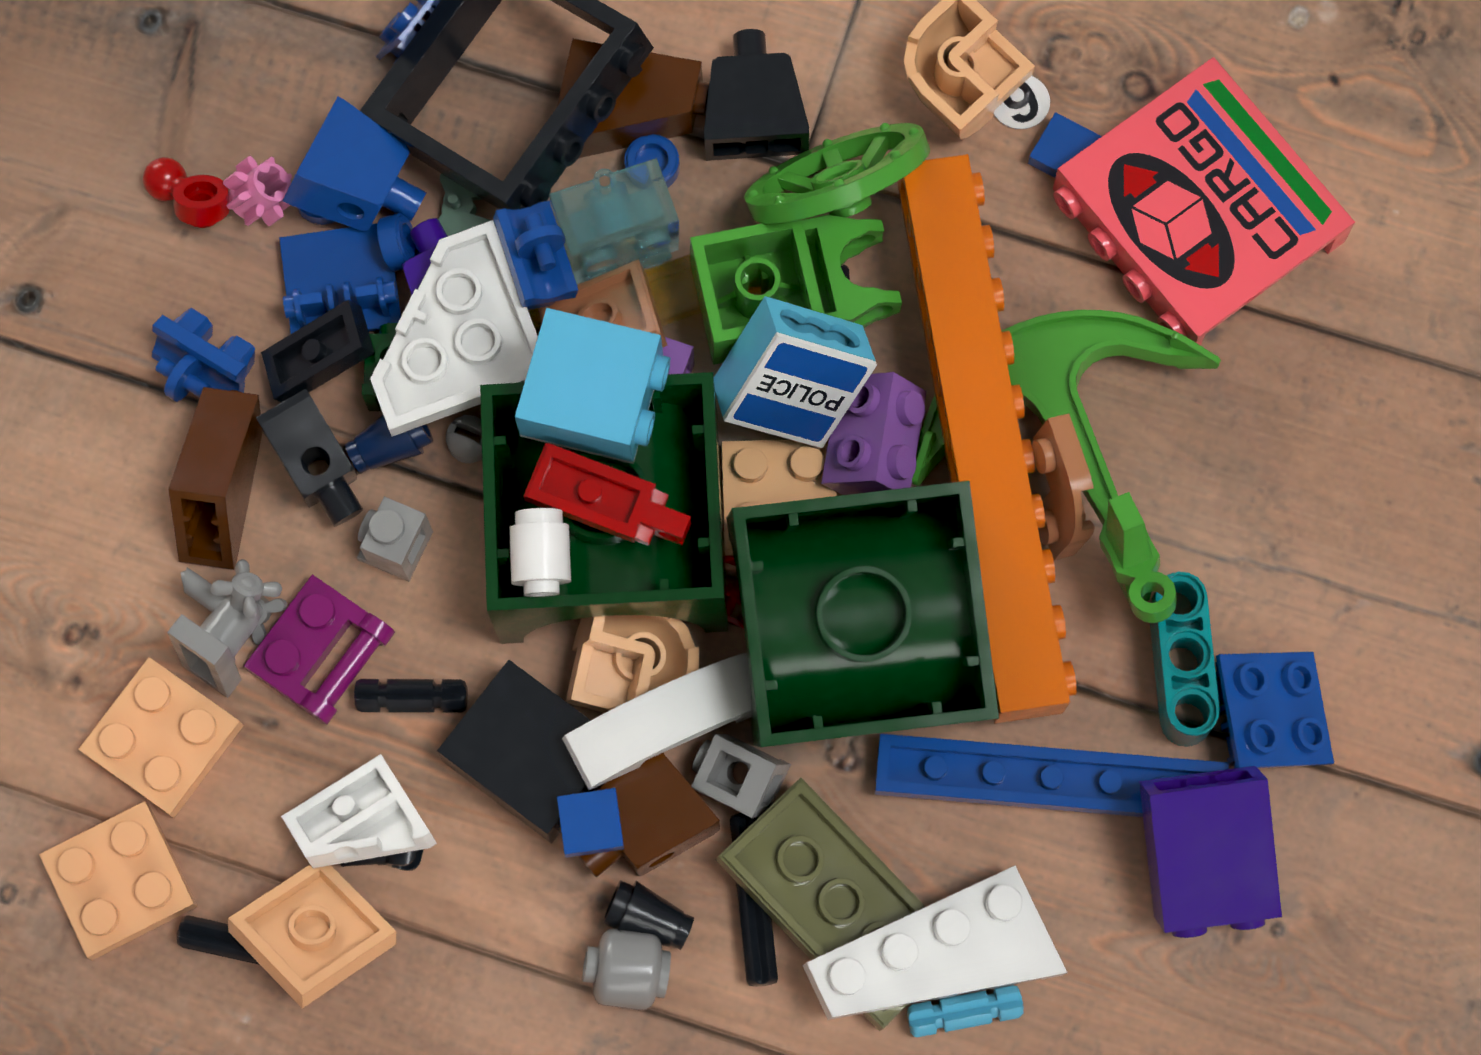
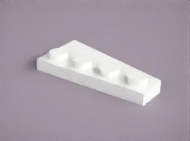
M1016 866L1008 868L802 965L828 1020L900 1007L905 1004L953 997L984 989L1011 986L1016 983L1037 979L1053 978L1067 973Z

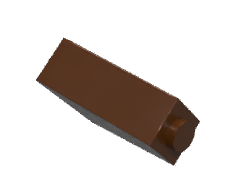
M572 38L557 107L603 44ZM651 52L641 65L643 70L639 75L632 77L616 99L615 107L610 116L600 122L586 140L579 158L628 148L637 138L652 134L661 135L668 139L692 133L696 114L705 116L707 109L709 83L703 82L702 61Z
M203 387L168 488L179 562L235 569L263 430L256 417L261 415L259 395Z

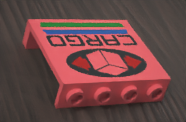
M1214 57L1057 169L1053 190L1055 191L1053 196L1060 210L1070 219L1077 218L1089 232L1088 240L1094 251L1105 261L1111 259L1124 274L1122 277L1123 283L1129 293L1138 302L1143 303L1146 301L1159 316L1157 319L1159 325L1186 336L1200 346L1205 334L1318 251L1324 249L1329 254L1343 244L1355 223Z

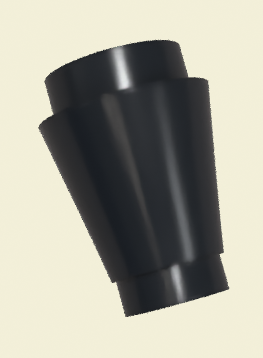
M620 880L610 900L602 924L618 930L653 934L660 939L661 945L672 946L681 950L691 930L694 917L685 914L684 911L638 881L631 885Z

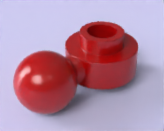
M168 157L153 160L144 170L143 184L148 194L160 201L173 200L175 215L182 222L198 228H207L223 220L229 214L230 209L226 206L229 203V191L223 184L222 179L211 175L187 177L183 166L178 161Z

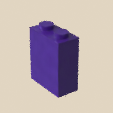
M1256 766L1139 781L1154 918L1164 933L1172 932V935L1175 937L1191 938L1207 933V927L1230 924V927L1233 929L1250 930L1264 926L1265 919L1282 917L1268 779Z

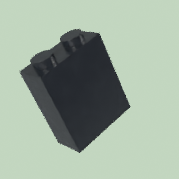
M511 660L505 663L437 750L445 764L551 844L562 833L557 796L594 790V788L588 790L562 740L564 735L591 720Z

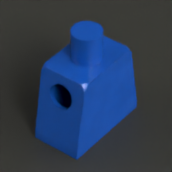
M338 96L297 170L283 202L357 230L368 231L382 206L396 214L402 213L409 221H412L427 192L397 177L410 153L408 146L349 102Z

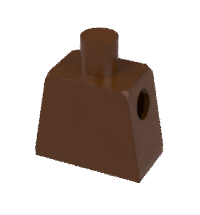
M661 753L646 760L639 768L604 783L599 789L616 788L624 849L578 857L596 878L621 857L626 860L640 877L713 836L720 830V820L665 754Z

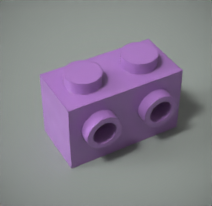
M895 372L871 374L829 437L821 484L842 495L910 488L916 470V453L921 423L925 415L927 391Z

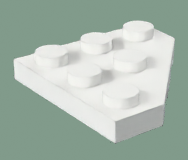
M493 220L439 240L430 258L431 264L418 290H414L395 328L396 335L384 359L379 360L370 378L392 437L481 404L480 385L522 383L526 380L538 335L527 307H521Z

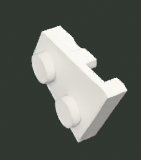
M381 754L281 816L312 868L428 849L437 844Z

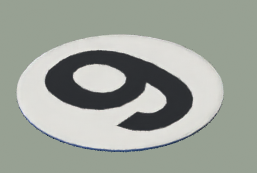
M1031 76L994 111V115L1001 123L1015 129L1031 128L1039 124L1049 111L1050 96L1048 90L1040 80Z

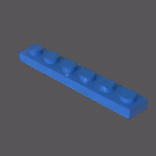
M880 734L875 795L1143 817L1139 781L1229 769V763Z

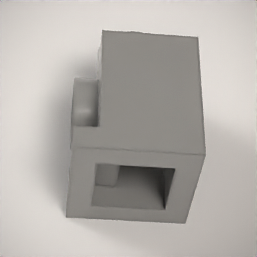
M384 496L378 510L370 509L362 521L358 532V541L362 543L357 559L410 582L433 533L426 514Z
M715 734L712 741L706 740L694 759L692 770L697 772V775L692 783V788L751 818H757L774 803L791 764L782 759H777L729 734ZM739 762L746 764L749 769L743 784L738 783L733 777V769Z

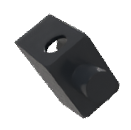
M744 29L736 32L733 35L734 56L717 57L712 60L704 126L705 161L799 155L809 150V124L790 55L787 53L767 54L765 33L761 30Z
M307 389L256 417L266 438L308 507L320 503L334 527L347 522L363 511V507L349 484L357 480L355 470ZM317 460H325L329 468L321 475H311L308 468L313 462Z

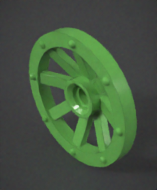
M882 123L878 127L858 131L832 141L825 139L821 145L807 150L777 167H770L769 172L749 187L744 199L752 219L764 224L792 222L827 212L829 215L846 218L868 208L872 204L870 195L894 184L920 166L928 157L930 146L923 128L913 123ZM893 149L892 151H890V152L884 157V155L886 154L887 150ZM860 155H864L861 160L845 161ZM824 169L823 171H821V172H819L818 174H816L812 179L807 177V176H809V175H811V174H814V173H816V172H818V171ZM784 190H789V191H792V192H795V193H782V192H783Z

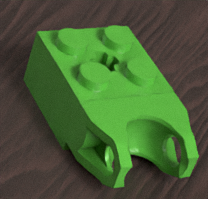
M824 215L786 223H761L690 237V265L713 365L724 362L764 296L863 325L864 328L875 321L899 313L902 306L899 291L858 286L846 278L841 269V266L849 258L857 256L865 249L883 242V232L885 231L882 220H857ZM760 287L762 295L751 294L748 292V288Z

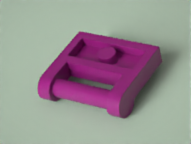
M312 574L245 663L244 667L251 674L317 720L328 725L337 712L334 705L379 645L386 646L395 634V631L381 619L368 613ZM352 625L361 631L317 692L313 693L305 688L349 626Z

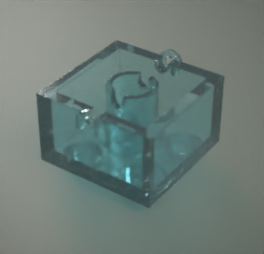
M657 158L616 172H612L609 169H600L595 173L592 180L549 194L557 226L562 228L565 236L564 247L577 284L591 280L638 259L643 268L654 267L671 259V252L679 250V219ZM602 176L609 177L610 184L606 187L600 185L599 179Z

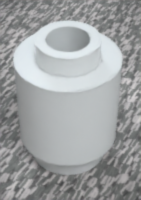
M532 508L516 511L515 525L509 527L511 584L524 586V596L545 597L559 595V585L571 582L569 525L563 523V511L555 508Z

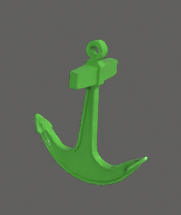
M1105 310L1062 311L1038 316L1002 330L1010 331L1012 336L1014 364L1008 365L1011 385H1020L1024 406L1028 407L1039 418L1042 425L1048 418L1070 414L1094 487L1082 492L1103 525L1099 536L1100 547L1112 567L1116 580L1131 607V611L1144 622L1157 623L1164 621L1172 615L1176 607L1175 585L1168 576L1157 572L1160 567V554L1147 533L1145 523L1130 493L1127 492L1118 496L1079 397L1077 386L1082 374L1093 363L1111 356L1123 355L1167 366H1175L1180 369H1217L1221 359L1176 331L1142 317ZM935 396L932 399L920 432L916 470L912 478V484L919 486L946 455ZM1151 592H1158L1163 596L1158 602H1147L1151 599Z

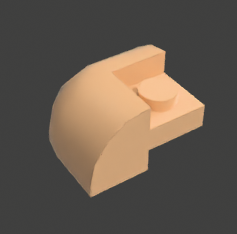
M941 0L920 19L908 36L904 65L907 79L920 101L960 139H964L980 130L993 118L994 111L1033 75L1035 65L996 30L998 20L977 0Z
M613 615L581 618L572 651L576 652L566 702L606 713L652 689L698 670L699 647H695L688 627L680 619L646 615Z

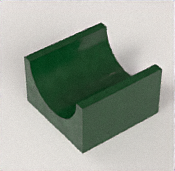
M713 372L668 374L663 391L654 390L649 406V411L655 412L653 431L648 445L638 446L634 464L558 446L656 484L657 490L669 495L665 507L691 516V526L683 545L653 535L648 546L637 541L632 543L563 516V523L569 525L571 582L559 585V595L545 597L524 596V586L511 584L509 530L510 526L515 525L516 511L542 508L524 501L523 496L545 446V442L521 437L519 434L515 414L525 382L480 385L487 613L501 644L524 643V637L528 633L549 624L579 618L613 615L668 617L697 624L706 633L728 631L718 416Z
M970 481L731 509L726 520L728 537L735 561L745 631L751 692L753 746L768 747L999 719Z

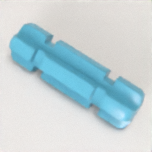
M1011 985L995 988L993 990L994 994L987 995L985 990L939 999V1004L932 1005L931 1001L912 1004L907 1009L910 1032L914 1037H922L936 1034L939 1028H944V1031L948 1032L990 1024L992 1018L997 1017L1000 1022L1019 1018L1024 1013L1021 992L1018 986Z

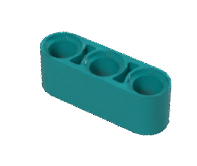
M1178 571L1167 576L1174 583L1176 593L1186 596L1190 601L1192 611L1184 615L1172 613L1169 618L1162 622L1150 623L1159 720L1162 732L1172 743L1178 746L1190 747L1202 742L1215 726L1219 718V699L1207 592L1204 584L1198 577L1188 572ZM1154 592L1150 603L1158 602L1163 596L1158 592ZM1175 648H1186L1196 657L1197 668L1191 671H1182L1176 668L1170 660L1169 652ZM1181 704H1191L1197 707L1202 713L1203 725L1197 728H1188L1182 725L1176 717L1175 707Z

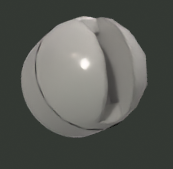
M463 415L454 419L446 431V443L451 455L463 463H475L482 460V438L477 443L466 436L456 433L459 429H464L482 436L481 419L471 415Z

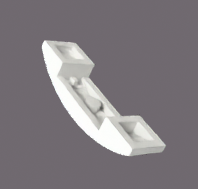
M747 652L708 665L663 684L617 706L564 735L562 740L588 790L639 768L646 760L734 720L736 723L751 718V692Z

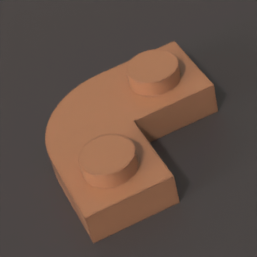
M1068 413L1048 418L1034 435L1032 443L1035 466L1039 473L1046 475L1051 490L1042 500L1045 513V527L1038 528L1040 541L1044 545L1049 546L1053 560L1074 556L1091 538L1095 529L1091 520L1085 521L1086 513L1081 498V491L1094 488L1074 425Z

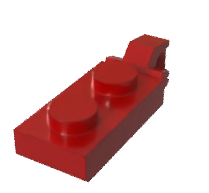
M545 443L523 496L526 502L542 508L561 509L565 517L632 543L637 541L648 546L653 535L683 545L691 526V516L665 507L669 495L657 490L656 484L550 443Z

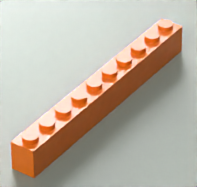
M968 154L929 159L897 182L950 481L951 483L970 481L999 719L993 720L994 724L1063 714L1070 704L1069 696L1076 695V677L1072 662H1063L1059 640L1066 638L1065 618L1061 605L1052 606L1048 584L1055 583V565L1051 550H1042L1038 528L1045 527L1044 506L1039 493L1031 494L1028 473H1034L1035 471L1034 453L1030 439L1021 440L1018 419L1024 418L1025 415L1023 394L1020 385H1011L1008 365L1014 364V346L1010 331L1001 332L998 312L1004 311L1003 287L999 277L991 278L988 259L994 258V239L990 225H981L978 206H984L985 203L983 180L980 172H971Z

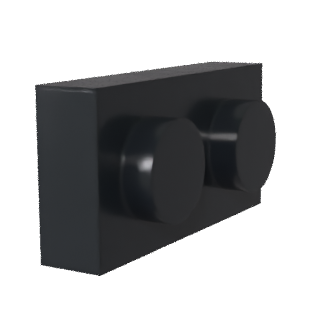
M346 300L261 352L273 399L281 403L304 389L311 392L375 353L362 307L350 300Z

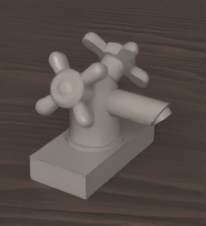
M244 559L236 563V575L231 582L217 580L211 584L188 567L185 571L180 572L184 593L212 613L201 626H198L181 614L167 632L182 667L227 698L242 680L235 664V655L251 634L254 643L260 645L267 635L264 623L269 620L271 613L284 611L287 607L286 600L282 598L268 601L265 596H280L282 591L281 584L275 581L263 583L257 575L250 573V565Z

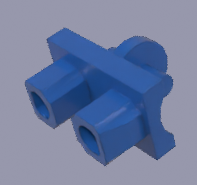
M550 201L539 202L523 209L512 210L504 208L496 210L493 220L521 307H527L530 310L552 306L556 301L575 298L578 293V286L564 247L565 236L562 228L557 226Z
M189 308L174 321L162 315L152 325V331L157 335L152 351V358L158 361L155 370L168 378L164 388L165 396L178 402L191 392L200 398L203 387L237 390L244 393L245 378L255 362V347L239 336H231L218 349L207 342L212 337L213 324L206 316L193 308Z

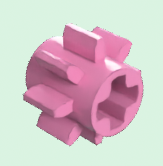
M248 156L236 165L237 172L235 171L223 181V184L230 189L229 203L226 206L228 209H233L238 216L243 218L247 226L262 217L264 223L271 226L284 217L283 211L290 206L283 202V199L291 184L292 175L287 174L281 166L276 164L273 157H269L262 164L257 165L255 159Z

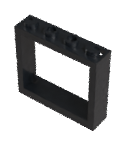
M441 0L360 111L406 144L410 150L409 154L498 209H523L539 202L547 201L551 188L565 169L578 160L586 140L597 125L610 116L615 107L616 99L632 77L639 75L643 70L641 65L654 48L637 22L599 0H550L609 34V37L504 181L496 178L411 125L502 0Z

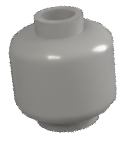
M609 929L602 935L598 947L587 946L582 982L593 983V995L600 1005L646 1010L652 1006L655 998H665L670 973L671 953L670 951L662 950L660 939L656 935Z

